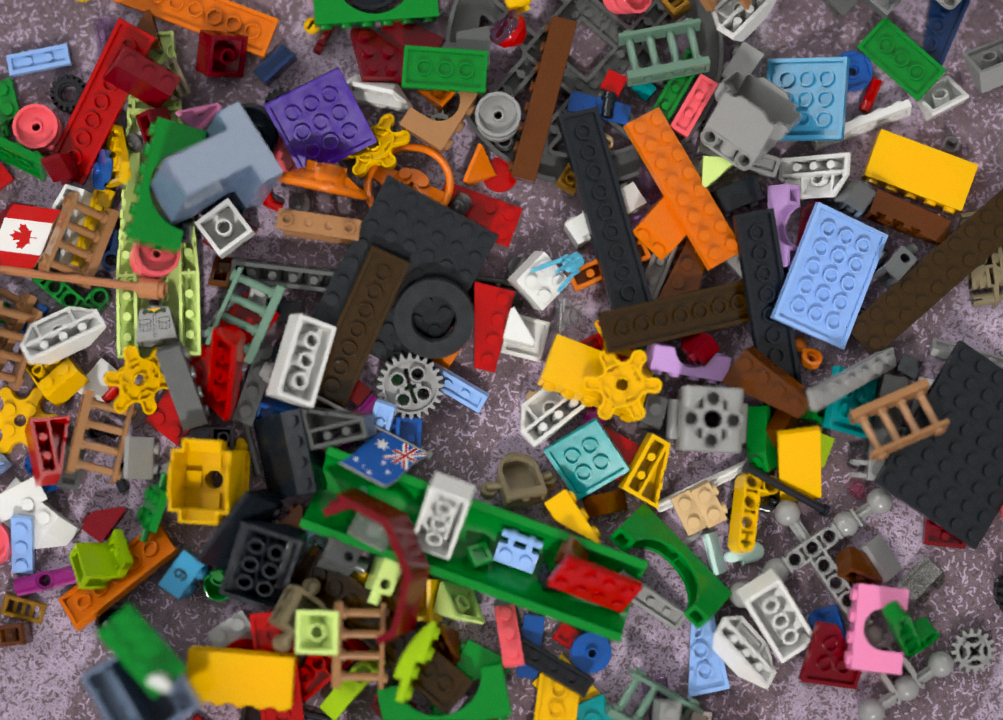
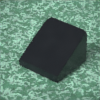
M193 218L173 226L183 230L181 242L191 243L194 226Z
M903 353L894 371L910 380H915L922 362Z

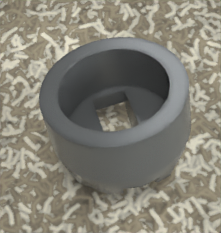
M948 136L943 140L942 145L945 151L952 153L958 150L960 142L955 136ZM949 140L950 142L955 144V148H952L950 145L946 144V141Z

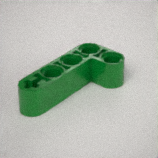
M37 263L34 269L39 270L38 267L40 264ZM31 278L65 308L69 306L68 298L75 295L76 302L71 306L97 309L101 316L112 302L110 292L103 288L93 289L84 298L66 282ZM59 282L61 285L60 290L53 292V284ZM105 293V300L102 303H98V294Z
M897 601L889 602L882 610L894 641L907 657L918 654L934 643L939 637V632L926 617H922L912 623L910 616Z

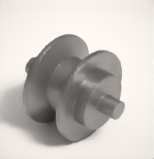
M136 130L126 136V144L134 153L144 150L145 143L140 130Z
M293 193L288 201L289 209L307 212L310 207L308 195L305 193Z
M457 193L450 200L449 207L465 215L472 207V200L465 193Z

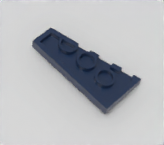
M930 0L922 49L941 66L945 61L971 0H962L954 9L950 10L944 8L936 0Z

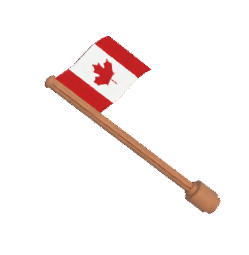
M13 204L5 216L0 229V274L131 290L138 293L139 298L160 300L161 298H166L168 285L162 279L141 277L139 281L129 282L35 270L34 268L38 263L39 257L45 251L53 226L61 210Z

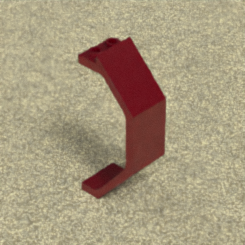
M357 488L337 493L338 498L328 502L329 507L322 509L325 517L353 509L380 523L386 532L403 573V583L393 626L389 631L376 636L379 645L415 629L430 566L408 514Z

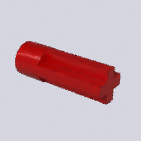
M872 77L858 108L859 111L870 114L883 82L882 80Z

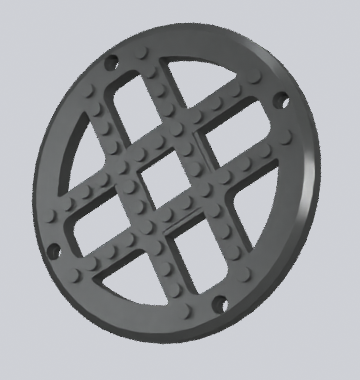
M454 0L448 20L446 42H456V32L479 28L482 19L498 31L502 22L513 13H509L508 9L498 0ZM555 0L561 7L553 16L576 21V29L583 23L612 49L587 78L567 62L560 90L569 97L552 117L536 179L556 184L569 162L566 153L554 151L553 148L562 139L557 117L572 113L567 110L571 92L576 91L601 98L603 92L606 91L601 90L600 86L608 70L611 69L621 75L631 66L626 45H618V33L628 29L634 31L660 26L669 14L659 0H653L649 8L630 27L610 12L600 2L601 0ZM689 0L691 10L685 14V18H700V31L695 32L701 56H709L710 59L709 72L700 74L719 83L724 57L723 33L716 29L711 11H706L700 0ZM546 24L538 33L526 25V39L521 45L516 46L521 51L522 57L492 92H504L516 99L538 74L534 70L537 60L541 61L543 53H539L542 40H547L548 34L545 33ZM503 27L501 30L510 37L511 33ZM647 42L634 43L639 67H650L652 64ZM659 57L661 64H667ZM700 74L695 75L670 118L669 125L673 122ZM668 80L653 82V84L660 90H663ZM715 91L689 136L685 138L674 132L682 147L690 140L703 122L714 100ZM456 92L454 97L459 107L460 97ZM478 98L477 101L475 102V105H476V106H477V104L479 103V101L481 100L480 98ZM475 109L471 116L467 115L465 118L469 127L493 154L509 165L510 160H515L516 152H513L515 141L520 140L522 133L517 131L510 138V143L507 146H501L498 142L489 141L477 130ZM631 113L628 119V123L637 119ZM498 114V116L495 117V118H496V119H500V118H501V115ZM603 120L631 144L630 146L610 151L619 183L649 172L624 130V125Z

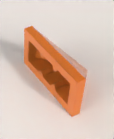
M422 89L417 91L432 106L438 108L440 113L456 93Z
M480 143L477 145L463 178L464 184L469 187L496 176L487 152Z

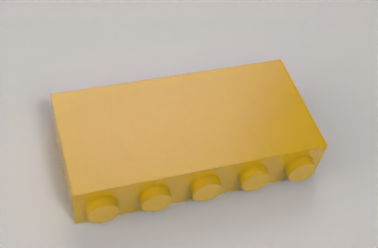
M881 129L876 135L861 178L865 179V182L872 186L879 184L884 186V190L890 193L898 191L903 193L906 199L913 201L919 199L924 201L923 204L931 208L938 206L943 208L942 211L944 213L954 215L963 209L978 165Z
M557 334L552 341L537 384L546 391L560 393L566 399L581 401V404L584 406L599 408L603 402L602 395L596 391H586L582 383L587 376L597 377L603 373L604 366L599 359L601 351ZM621 379L617 381L616 388L620 391H625L628 388V382ZM647 393L641 397L642 406L644 404ZM618 408L613 413L625 422L636 421L631 418L630 413L625 408Z
M192 645L188 649L187 675L203 702H212V705L223 706L225 703H228L238 708L245 707L246 705H252L255 709L275 707L277 711H287L294 704L297 654Z

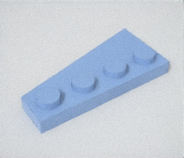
M714 615L699 629L690 622L688 697L730 689L724 661L713 650L714 632L717 629Z

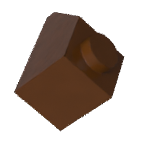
M850 546L836 554L838 577L854 584L877 585L883 582L881 575L865 552Z

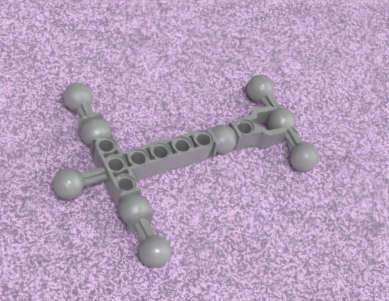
M882 488L873 489L868 494L865 504L855 511L849 508L847 511L838 513L833 521L828 523V527H823L812 535L808 533L799 520L801 516L799 506L792 500L779 502L774 510L776 521L783 526H789L800 543L788 550L784 556L770 559L764 568H760L759 571L763 574L772 568L781 582L784 583L788 579L789 574L794 572L793 569H799L809 563L848 620V611L852 609V600L849 605L844 606L842 598L846 594L850 595L851 587L845 579L837 576V566L826 550L835 545L839 539L842 540L843 538L853 536L857 532L858 527L863 526L861 521L871 514L887 513L893 505L892 495ZM827 530H830L833 534L830 542H826L823 537ZM809 542H813L816 546V550L812 554L806 550ZM795 553L799 561L796 565H791L789 557ZM822 559L828 563V567L824 571L818 568V563ZM833 577L839 579V586L837 588H832L830 585V580ZM745 581L734 583L730 588L732 595L729 599L734 606L739 608H746L736 590L747 584ZM868 615L864 623V635L867 642L877 650L885 647L888 652H895L891 646L886 644L887 640L884 639L882 628L877 623H874ZM936 651L928 658L927 666L917 673L908 659L903 657L902 666L908 675L899 676L893 685L886 673L877 672V676L889 692L878 700L875 698L864 700L858 709L860 719L882 720L885 710L893 704L901 705V701L915 699L919 689H925V682L934 676L946 677L953 671L954 661L952 656L944 651Z

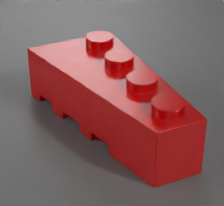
M476 281L473 282L474 368L495 373L515 291Z

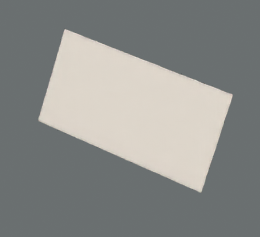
M34 477L0 494L1 523L10 519L13 514H19L24 511L21 508V502L24 499H31L34 502V506L48 499L42 487L35 486Z

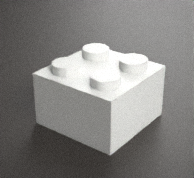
M228 198L195 222V225L222 259L255 235L254 231Z
M534 251L507 279L533 309L541 311L560 293L557 292V289L567 278L562 271L558 274L555 273V270L559 268L556 264L533 273L531 272L532 268L552 261L544 251Z

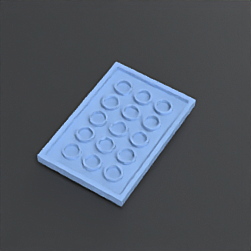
M815 202L770 318L835 348L844 350L888 235L827 205Z

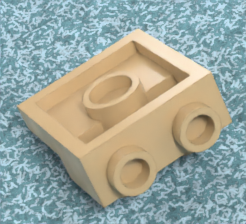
M707 479L670 497L671 503L688 536L727 520L725 514L728 513L724 502L719 503L716 497L719 491L714 483L710 484Z

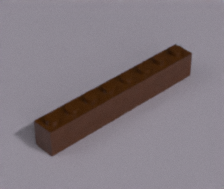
M553 16L552 21H547L545 33L548 34L547 40H542L539 53H543L541 61L537 60L534 70L535 73H538L536 81H531L529 89L532 97L530 101L526 100L524 112L527 113L526 119L521 120L518 132L522 133L521 138L515 141L513 152H516L515 160H510L508 172H511V179L535 185L575 34L576 21Z

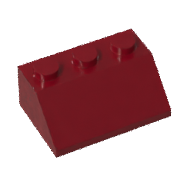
M123 42L102 79L149 106L160 108L172 95L181 77L176 72Z

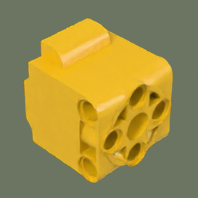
M182 439V448L171 449L167 496L169 499V511L179 512L178 522L221 524L224 514L228 515L245 491H249L250 452L227 450L226 441ZM215 471L221 473L223 477L222 485L219 488H216L211 482V476Z

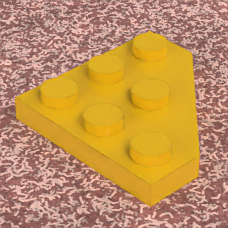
M114 124L106 141L105 148L112 152L109 158H112L113 161L111 179L108 183H105L107 188L126 184L131 177L123 126Z

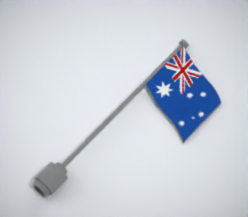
M266 361L259 373V376L263 378L262 380L267 383L270 382L275 365L274 362L269 363ZM319 395L316 397L319 401L335 409L346 410ZM375 425L376 430L381 433L369 439L352 456L340 461L339 464L382 487H387L396 482L412 465L425 457L430 460L433 452H427Z

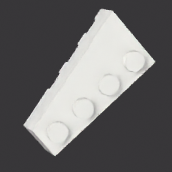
M627 182L620 185L628 216L646 205V200L634 182L629 185ZM584 213L573 216L565 222L563 230L576 249L591 241Z
M65 184L52 208L62 210L63 198L69 192L80 194L77 201L89 206L92 193L85 189ZM74 209L70 221L83 226L86 214ZM56 220V222H55V224H54V226H53L52 232H53V230H54V228H55V225H56V223H57V220ZM66 228L62 240L76 246L80 234ZM58 247L54 259L70 266L73 253Z

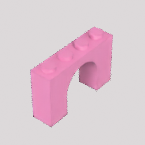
M860 583L854 584V587L850 590L852 609L848 611L850 630L846 632V642L848 643V651H845L844 654L846 668L902 675L903 653L880 651L873 648L865 638L864 623L871 612L880 608L883 609L891 601H897L907 611L909 589Z

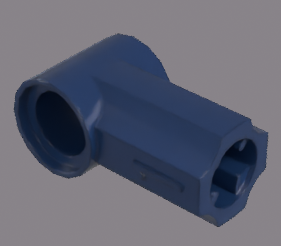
M113 229L101 260V266L107 272L116 271L117 264L109 266L105 262L107 257H114L117 261L119 230Z

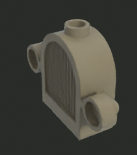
M511 452L506 454L500 461L496 482H484L481 485L480 495L484 499L491 500L499 493L505 510L544 503L547 489L555 486L557 475L550 470L541 473L538 464L533 458L525 454Z
M305 579L302 583V588L297 585L287 584L268 620L269 623L283 631V634H277L273 639L275 650L288 651L291 647L292 639L296 638V610L327 609L324 603L315 597L321 588L320 582L317 579Z

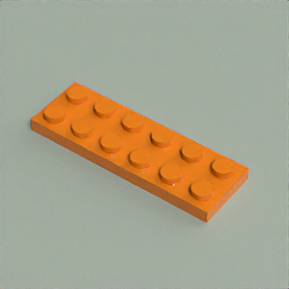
M159 524L156 533L150 532L147 543L139 540L141 534L128 543L130 555L133 557V565L126 576L108 581L106 583L107 587L103 589H79L78 584H76L58 599L77 631L80 632L179 553L161 524Z

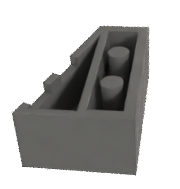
M846 180L836 197L820 199L825 205L856 219L864 212L876 192L872 190L873 186L865 181Z
M321 407L301 409L311 450L367 438L377 434L372 413Z

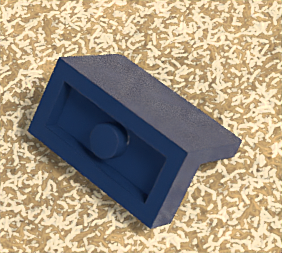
M282 44L253 72L269 87L298 59L293 52Z

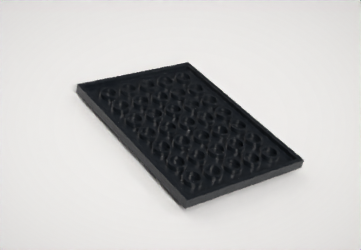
M388 174L361 224L359 241H352L311 318L336 327L371 246L375 245L411 262L370 354L384 362L388 361L390 363H393V356L399 360L400 353L408 357L410 350L400 341L394 326L396 304L403 291L417 280L427 277H442L455 282L468 293L499 234ZM438 297L426 298L420 301L414 308L413 323L416 329L424 336L440 338L445 335L455 317V311L452 305L445 299ZM405 368L404 372L409 375L408 369ZM416 368L412 371V374L415 377H421L423 371Z
M958 341L926 394V398L939 422L947 418L949 419L950 423L946 429L947 431L939 436L933 434L890 453L873 483L970 548L976 550L1003 505V369L963 341ZM919 405L913 417L921 430L931 426V423L922 406ZM908 425L901 434V438L912 434Z

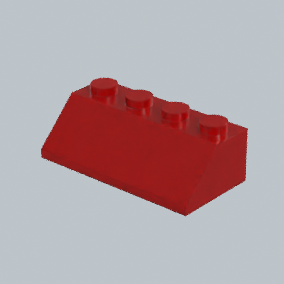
M236 325L212 328L205 403L225 422L229 421L233 416L238 399L240 398L239 387L242 379L241 368L244 361L243 349L246 337L245 333Z

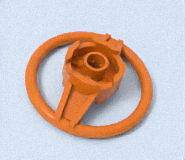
M408 143L399 146L393 151L392 155L406 151H416L434 158L440 164L445 174V192L432 187L424 173L412 168L404 167L397 171L373 165L365 175L363 189L368 194L365 200L369 208L374 202L372 180L382 186L388 174L448 206L454 190V176L448 161L435 149L419 143Z
M307 160L305 168L284 172L278 179L282 183L360 200H365L368 197V194L363 189H360L350 178L346 177L347 168Z

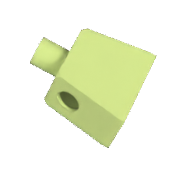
M374 556L365 583V588L371 590L367 600L368 603L379 606L383 595L389 597L392 595L402 572L398 562Z

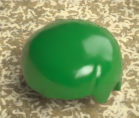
M216 567L206 573L203 580V589L206 596L211 600L223 601L229 598L219 594L226 570Z

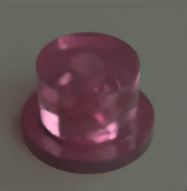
M855 482L852 487L847 489V492L860 500L865 488Z

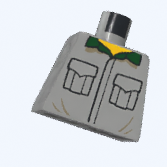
M149 299V308L139 311L136 342L139 347H155L179 342L171 309L168 306L162 307V299Z

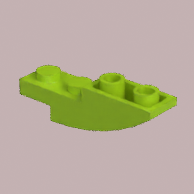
M432 621L425 626L403 653L393 676L401 679L395 701L406 703L407 699L411 700L414 691L411 685L413 679H417L420 667L417 666L418 662L427 664L428 660H432L434 648H432L433 641L438 639L441 630L438 627L439 623Z
M359 660L349 672L378 673V660ZM344 681V683H340V689L334 688L319 708L332 720H337L370 681Z

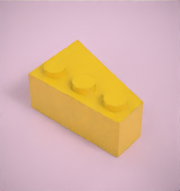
M647 432L629 464L630 471L623 475L617 487L658 509L660 491L663 486L662 481L671 443L653 433Z

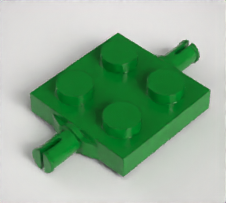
M12 78L0 80V129L2 135L7 138L11 137L8 125L13 122L15 115L21 109Z
M162 472L159 483L151 482L149 487L145 489V500L137 513L138 522L143 528L139 538L142 542L147 543L150 532L156 533L168 500L166 487L168 482L167 473Z

